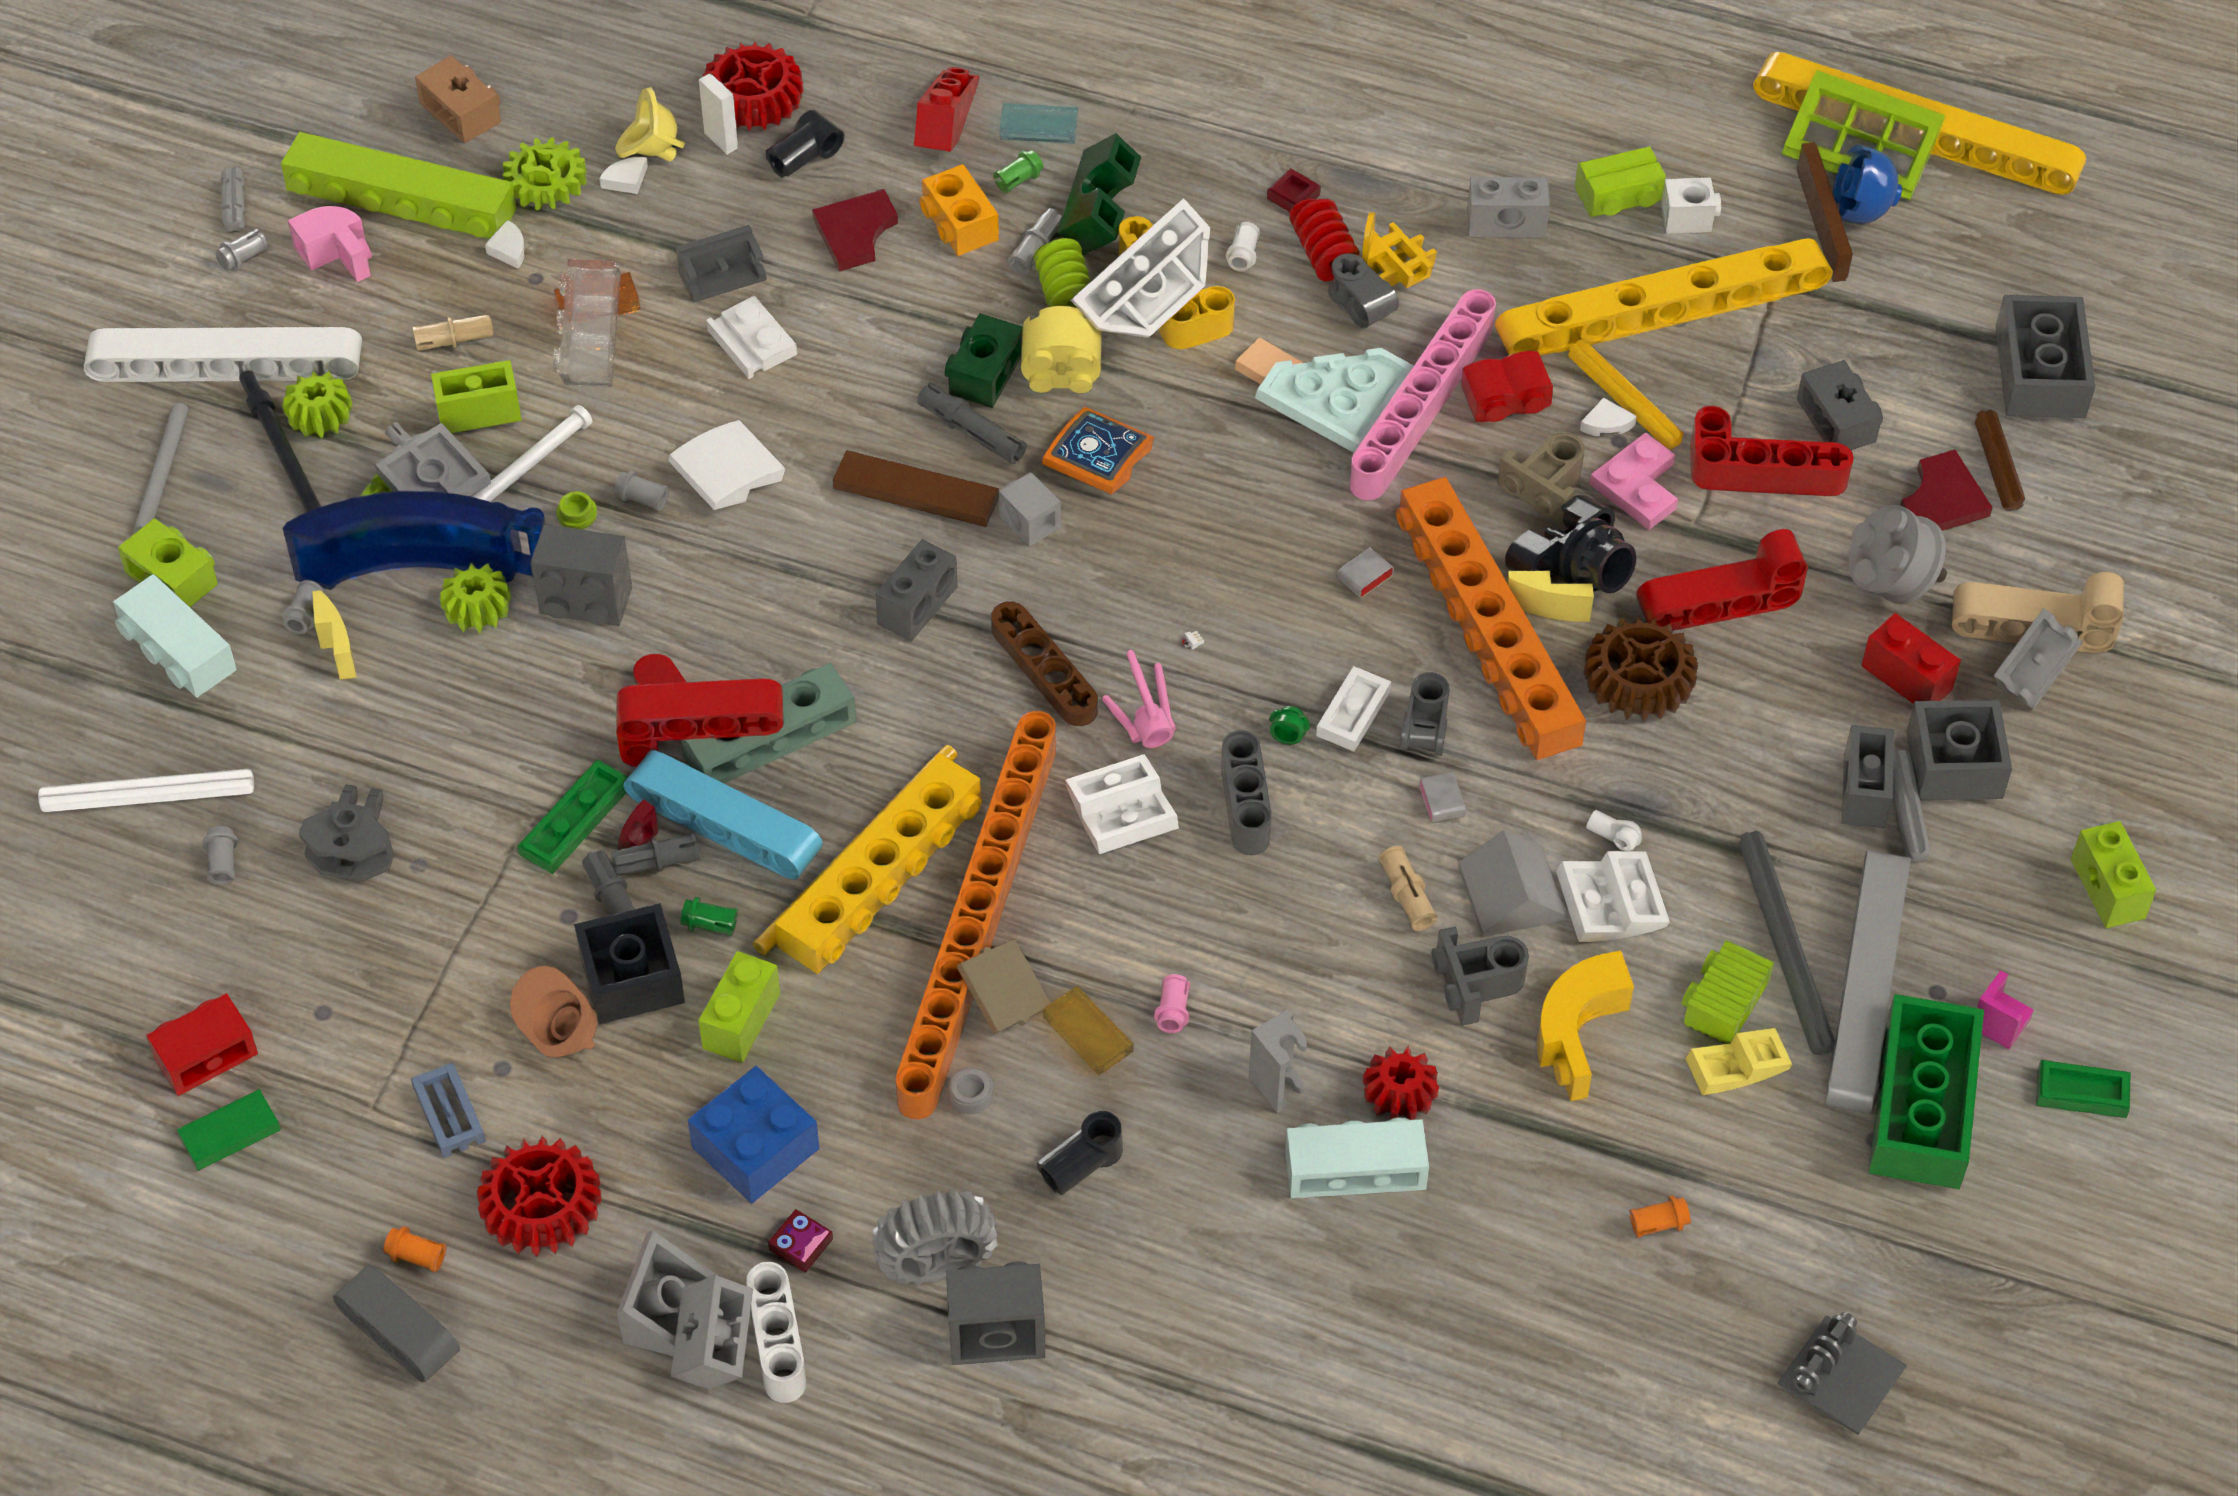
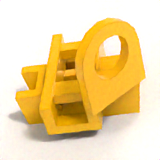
M1369 212L1362 250V259L1391 286L1402 283L1407 289L1429 278L1434 267L1437 251L1433 248L1425 252L1422 249L1424 237L1421 234L1409 239L1394 222L1389 224V234L1380 237L1375 232L1376 213ZM1395 246L1397 249L1393 251L1390 247Z

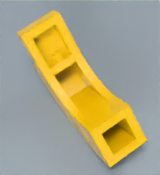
M1621 950L1596 955L1573 965L1555 981L1543 1003L1537 1036V1054L1540 1068L1553 1065L1556 1081L1559 1086L1565 1085L1570 1101L1588 1098L1592 1077L1578 1031L1592 1019L1630 1010L1634 985Z

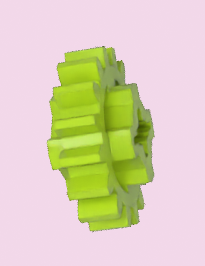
M550 137L547 143L541 144L538 138H534L533 146L529 147L525 143L519 144L521 152L510 151L508 153L510 161L503 162V180L513 182L515 199L520 197V203L523 207L530 202H534L536 210H540L542 205L546 203L549 204L551 209H556L557 201L561 200L563 203L569 204V195L580 196V186L587 183L585 159L580 157V150L578 148L570 150L569 142L566 140L560 145H556L554 137Z

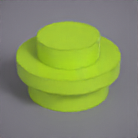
M583 492L567 493L561 498L557 506V520L563 527L585 529L592 525L597 518L596 504Z

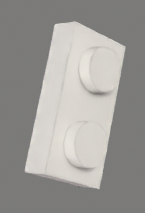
M1353 666L1318 723L1316 736L1355 751L1391 691V681Z

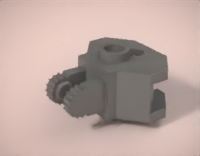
M345 784L338 802L332 801L329 809L303 820L299 836L307 845L304 853L305 858L321 875L366 881L390 870L394 854L388 831L378 822L384 800L382 789L371 788L365 805L360 806L356 805L358 799L356 786ZM342 859L354 862L349 867H342L340 865Z

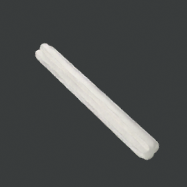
M239 769L48 786L39 789L38 801L41 811L54 812L251 794L254 792L255 783L252 770Z

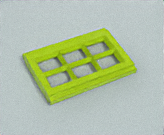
M1816 70L1784 144L1782 155L1798 161L1802 143L1815 142L1825 171L1837 175L1841 163L1849 165L1854 156L1848 154L1850 148L1859 144L1876 149L1886 154L1894 162L1898 173V184L1902 186L1900 198L1910 201L1941 131L1945 115Z

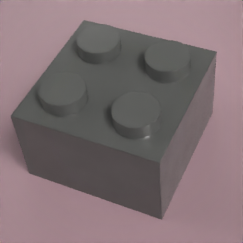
M544 524L531 560L539 613L559 619L570 618L589 621L597 625L609 624L620 626L632 590L625 536Z
M1914 701L1906 732L1920 800L2003 799L2012 772V765L2000 701Z
M1016 1261L1000 1267L987 1268L966 1265L957 1270L946 1271L952 1365L1045 1358V1316L1040 1263L1027 1264Z

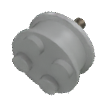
M1888 505L1876 510L1864 522L1859 523L1852 532V543L1849 551V571L1853 581L1861 589L1870 593H1879L1882 598L1895 604H1907L1919 599L1935 582L1941 583L1947 576V570L1943 567L1946 554L1943 532L1934 521L1922 516H1916L1909 509L1899 505Z

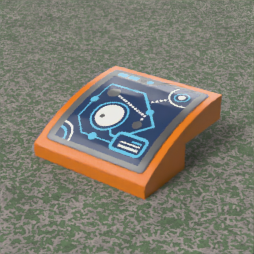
M1084 407L1055 438L1043 456L1042 464L1112 495L1130 480L1133 465L1152 450L1154 436Z

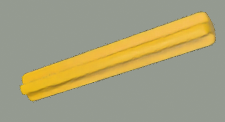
M1579 339L1569 347V358L1623 409L1636 415V421L1657 441L1669 450H1673L1682 443L1683 431L1584 339Z

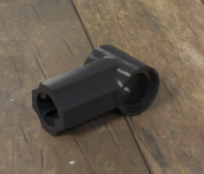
M809 110L799 118L792 133L765 150L766 160L781 178L789 176L818 155L823 159L834 156L842 147L845 136L844 132L816 110Z
M1095 1111L1089 1114L1083 1120L1081 1129L1037 1161V1169L1044 1178L1045 1183L1055 1193L1057 1192L1062 1196L1099 1167H1109L1117 1163L1123 1153L1121 1122L1111 1112ZM1101 1135L1112 1138L1106 1143L1093 1141L1095 1137Z

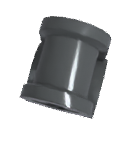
M1342 254L1334 259L1331 268L1334 279L1329 284L1328 294L1332 301L1337 303L1360 328H1367L1398 309L1399 301L1393 287L1379 277L1361 257L1354 254Z
M1426 672L1414 679L1408 711L1404 716L1400 750L1414 747L1434 750L1435 755L1442 756L1450 692L1449 683L1442 675Z

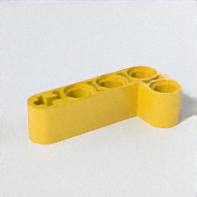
M1133 216L1124 219L1120 223L1119 256L1153 226L1148 219ZM1222 286L1201 289L1158 329L1164 342L1174 349L1181 350L1228 336L1234 328V294L1231 290Z

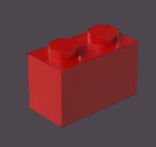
M1894 613L1869 635L1861 666L1914 704V701H1941L1954 688L1961 659L1897 613Z
M227 993L216 999H210L201 1003L193 1011L175 1020L166 1021L159 1025L156 1030L146 1034L153 1057L177 1096L258 1055L252 1031Z

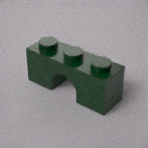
M1117 133L1083 150L1058 233L1064 238L1077 241L1082 248V255H1086L1117 239L1119 226L1125 211L1112 199L1121 190L1134 184L1141 161V156Z

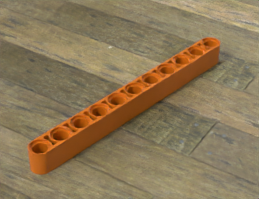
M1043 711L1028 712L1020 718L896 1074L897 1105L899 1111L910 1119L920 1120L927 1118L937 1107L974 998L957 966L980 955V951L983 948L991 947L1056 755V724L1054 719ZM982 908L983 910H980V911H979V910H973V909ZM965 943L972 944L970 946H962ZM959 979L960 981L949 982L948 980ZM939 1015L949 1016V1017H946V1018H943V1019H941V1018H936V1016H939ZM925 1052L936 1053L934 1055H923V1053ZM912 1089H923V1090H924V1091L919 1092V1093H912V1092H910V1090H912Z

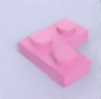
M1645 432L1593 472L1589 485L1646 529L1650 530L1677 508L1678 498L1654 481L1674 465L1675 454Z

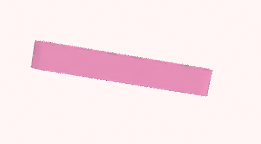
M1473 289L1467 291L1460 298L1356 449L1351 460L1350 490L1354 496L1362 500H1375L1384 494L1462 379V368L1475 360L1491 336L1496 307L1495 298L1492 294L1485 290Z

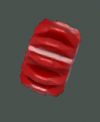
M1389 1046L1385 1051V1057L1374 1054L1370 1061V1068H1366V1071H1364L1363 1084L1365 1087L1364 1098L1366 1103L1374 1104L1376 1116L1389 1112L1390 1119L1399 1118V1115H1405L1408 1120L1416 1119L1417 1112L1428 1114L1432 1101H1435V1098L1438 1097L1439 1085H1437L1438 1072L1436 1066L1427 1065L1428 1058L1425 1053L1413 1057L1411 1056L1409 1046H1407L1403 1053L1397 1054Z

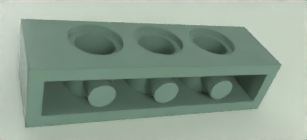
M830 662L817 669H810L801 676L781 685L783 688L784 724L779 732L765 736L681 740L683 756L690 767L725 784L856 723L855 697Z

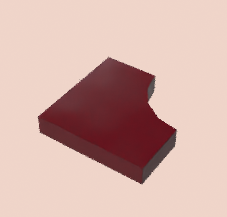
M885 189L812 209L813 220L839 272L876 261L874 246L877 238L886 229L898 224V214Z
M1955 449L1920 459L1917 470L1921 479V485L1914 494L1902 499L1900 506L1909 509L1916 516H1922L1934 521L1942 531L1990 517L1993 509Z

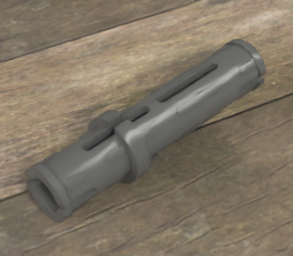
M931 382L920 391L917 399L918 405L943 419L944 425L950 429L957 428L978 443L1000 455L1010 464H1016V461H1019L1024 455L1027 447L1026 442L1013 436L1002 427L974 411L963 398L956 399Z

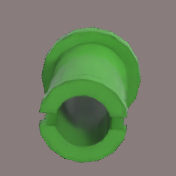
M1022 151L1018 154V159L1001 170L994 172L993 178L997 179L995 181L997 187L1007 194L1027 179L1038 178L1040 171L1044 168L1043 162L1035 151Z

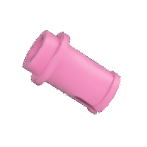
M1172 974L1164 977L1162 980L1160 1006L1154 1011V1019L1158 1028L1166 1033H1178L1189 1022V1013L1186 1010L1190 981H1187V978L1182 975Z

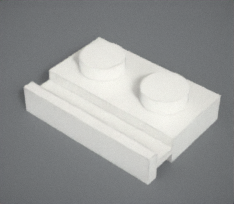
M755 296L721 312L722 316L715 320L712 318L706 320L707 331L748 379L754 377L753 373L760 369L766 371L797 355L796 343Z

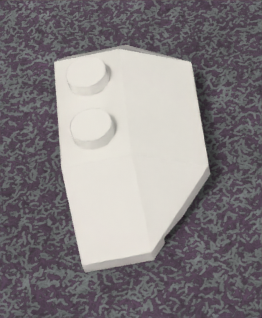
M1183 198L1071 301L1097 330L1149 338L1205 287L1210 227Z

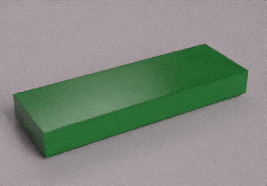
M597 759L517 846L518 854L553 875L627 793L623 785L628 776Z

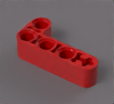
M1712 405L1705 406L1697 411L1690 442V466L1692 481L1700 488L1719 491L1838 496L1847 489L1854 460L1853 453L1847 446L1833 442L1732 437L1731 418L1726 410Z
M1778 529L1766 534L1760 540L1755 559L1654 578L1646 581L1637 589L1636 597L1647 623H1650L1655 618L1657 626L1664 627L1671 623L1672 629L1675 631L1788 608L1794 605L1802 596L1808 565L1794 533L1788 529Z
M759 678L631 685L620 689L616 696V734L619 753L622 761L633 767H637L649 751H659V741L765 736L779 732L784 724L783 688L780 683L772 679Z

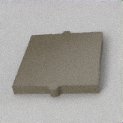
M1015 938L993 949L985 947L980 951V955L957 966L993 1034L1017 1023L1023 1026L1029 1022L1030 1017L1052 1006Z

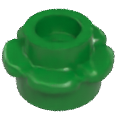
M1286 706L1281 710L1275 709L1269 716V721L1272 722L1270 734L1275 740L1283 744L1294 745L1299 743L1302 737L1306 735V731L1310 729L1308 718L1304 716L1300 709L1293 706Z

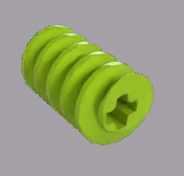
M1061 238L1040 246L1035 251L1033 259L1038 271L1039 281L1042 284L1046 304L1048 307L1069 306L1077 308L1071 300L1091 282L1080 244L1073 239Z

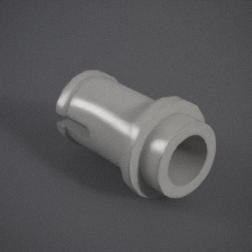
M254 228L249 233L230 243L227 241L222 242L215 254L222 268L227 271L230 269L236 271L241 268L242 263L267 251L268 243L262 232L259 233V230Z
M631 470L628 473H620L615 483L614 493L620 496L621 501L627 502L630 499L661 511L667 502L669 488L668 486H662L640 478L637 472Z
M309 580L299 583L291 606L286 607L282 614L284 626L290 632L304 634L307 630L313 628L314 609L312 591L321 590L324 593L323 588L318 583Z
M216 826L210 828L203 839V846L207 849L208 856L207 879L214 884H228L236 878L234 849L238 845V839L229 827Z

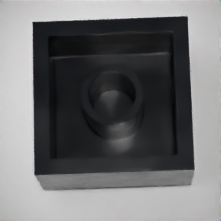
M661 903L574 924L579 954L599 1025L685 1003L681 972Z

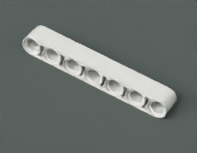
M346 327L97 329L89 335L84 371L91 379L101 382L240 381L239 376L245 371H253L258 381H297V375L308 378L311 377L313 370L318 376H323L330 371L334 379L350 380L358 374L362 337L357 331Z

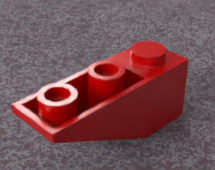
M951 67L940 73L917 102L914 146L948 152L953 150L960 139L979 83L978 75L969 74L967 69Z

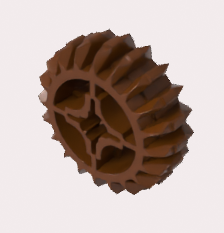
M1637 616L1633 623L1629 624L1621 617L1617 627L1607 624L1602 634L1596 633L1592 639V644L1589 645V649L1586 651L1584 675L1585 679L1588 680L1589 692L1596 693L1598 704L1609 703L1611 714L1618 710L1624 711L1626 720L1632 714H1639L1643 722L1648 718L1649 714H1654L1660 720L1665 715L1666 710L1675 714L1680 704H1686L1693 688L1696 686L1698 662L1697 658L1694 657L1693 645L1685 644L1684 633L1672 634L1671 623L1664 627H1659L1655 618L1650 623H1642L1639 616ZM1612 660L1619 664L1616 671L1609 664ZM1665 666H1667L1672 673V675L1669 678L1663 673Z

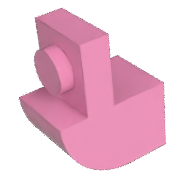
M325 206L309 210L288 220L293 246L311 271L339 258L356 282L371 276L368 259L372 258V255L365 240L362 220L356 213L342 207Z

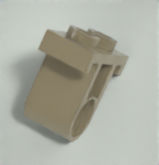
M1554 434L1522 464L1516 461L1517 453L1510 449L1500 459L1497 484L1508 494L1517 496L1534 507L1541 515L1550 517L1562 525L1564 523V512L1561 511V506L1575 496V489L1573 488L1581 479L1585 446L1582 440L1573 434Z

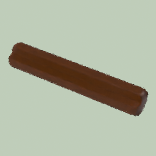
M1992 409L1988 411L1982 410L1976 415L1975 425L2002 507L2007 511L2012 509L2019 510L2024 505L2025 495L1998 414Z

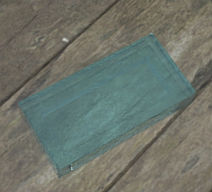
M1003 103L999 130L1000 139L1075 144L1078 107Z

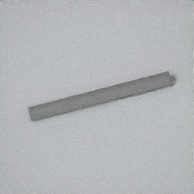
M175 403L172 407L136 520L134 533L156 516L189 411L188 407L182 403Z

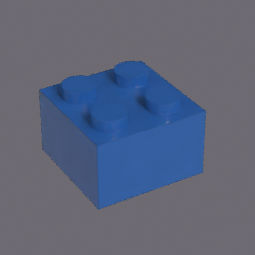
M757 1065L688 1119L692 1148L751 1204L820 1149L817 1121Z

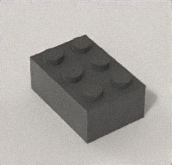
M2004 295L1995 327L2006 416L2086 418L2095 390V380L2083 297Z

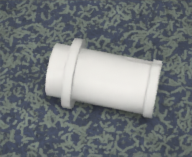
M1242 222L1240 226L1237 225L1233 244L1227 249L1226 260L1229 266L1236 271H1246L1256 262L1257 256L1254 250L1260 230L1253 223Z

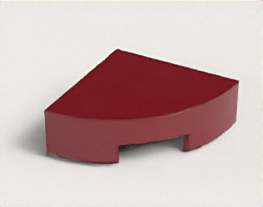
M645 799L637 805L626 820L619 836L618 850L647 844L650 839L658 834L655 807Z

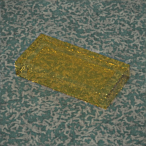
M1075 986L1043 1009V1018L1099 1076L1130 1055L1134 1050V1043L1078 986Z

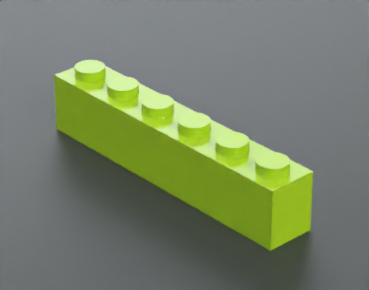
M304 132L298 133L281 162L286 190L330 200L334 203H343L372 212L393 215L405 220L418 221L442 229L468 233L476 237L491 239L507 220L511 221L517 209L513 182Z

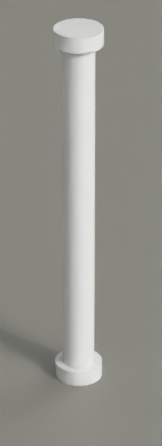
M576 405L570 410L568 418L493 478L490 485L471 496L469 500L477 509H483L578 429H586L593 421L588 411L584 407ZM454 510L449 515L444 513L437 519V523L448 537L454 538L460 533V527L466 523V520L457 510Z

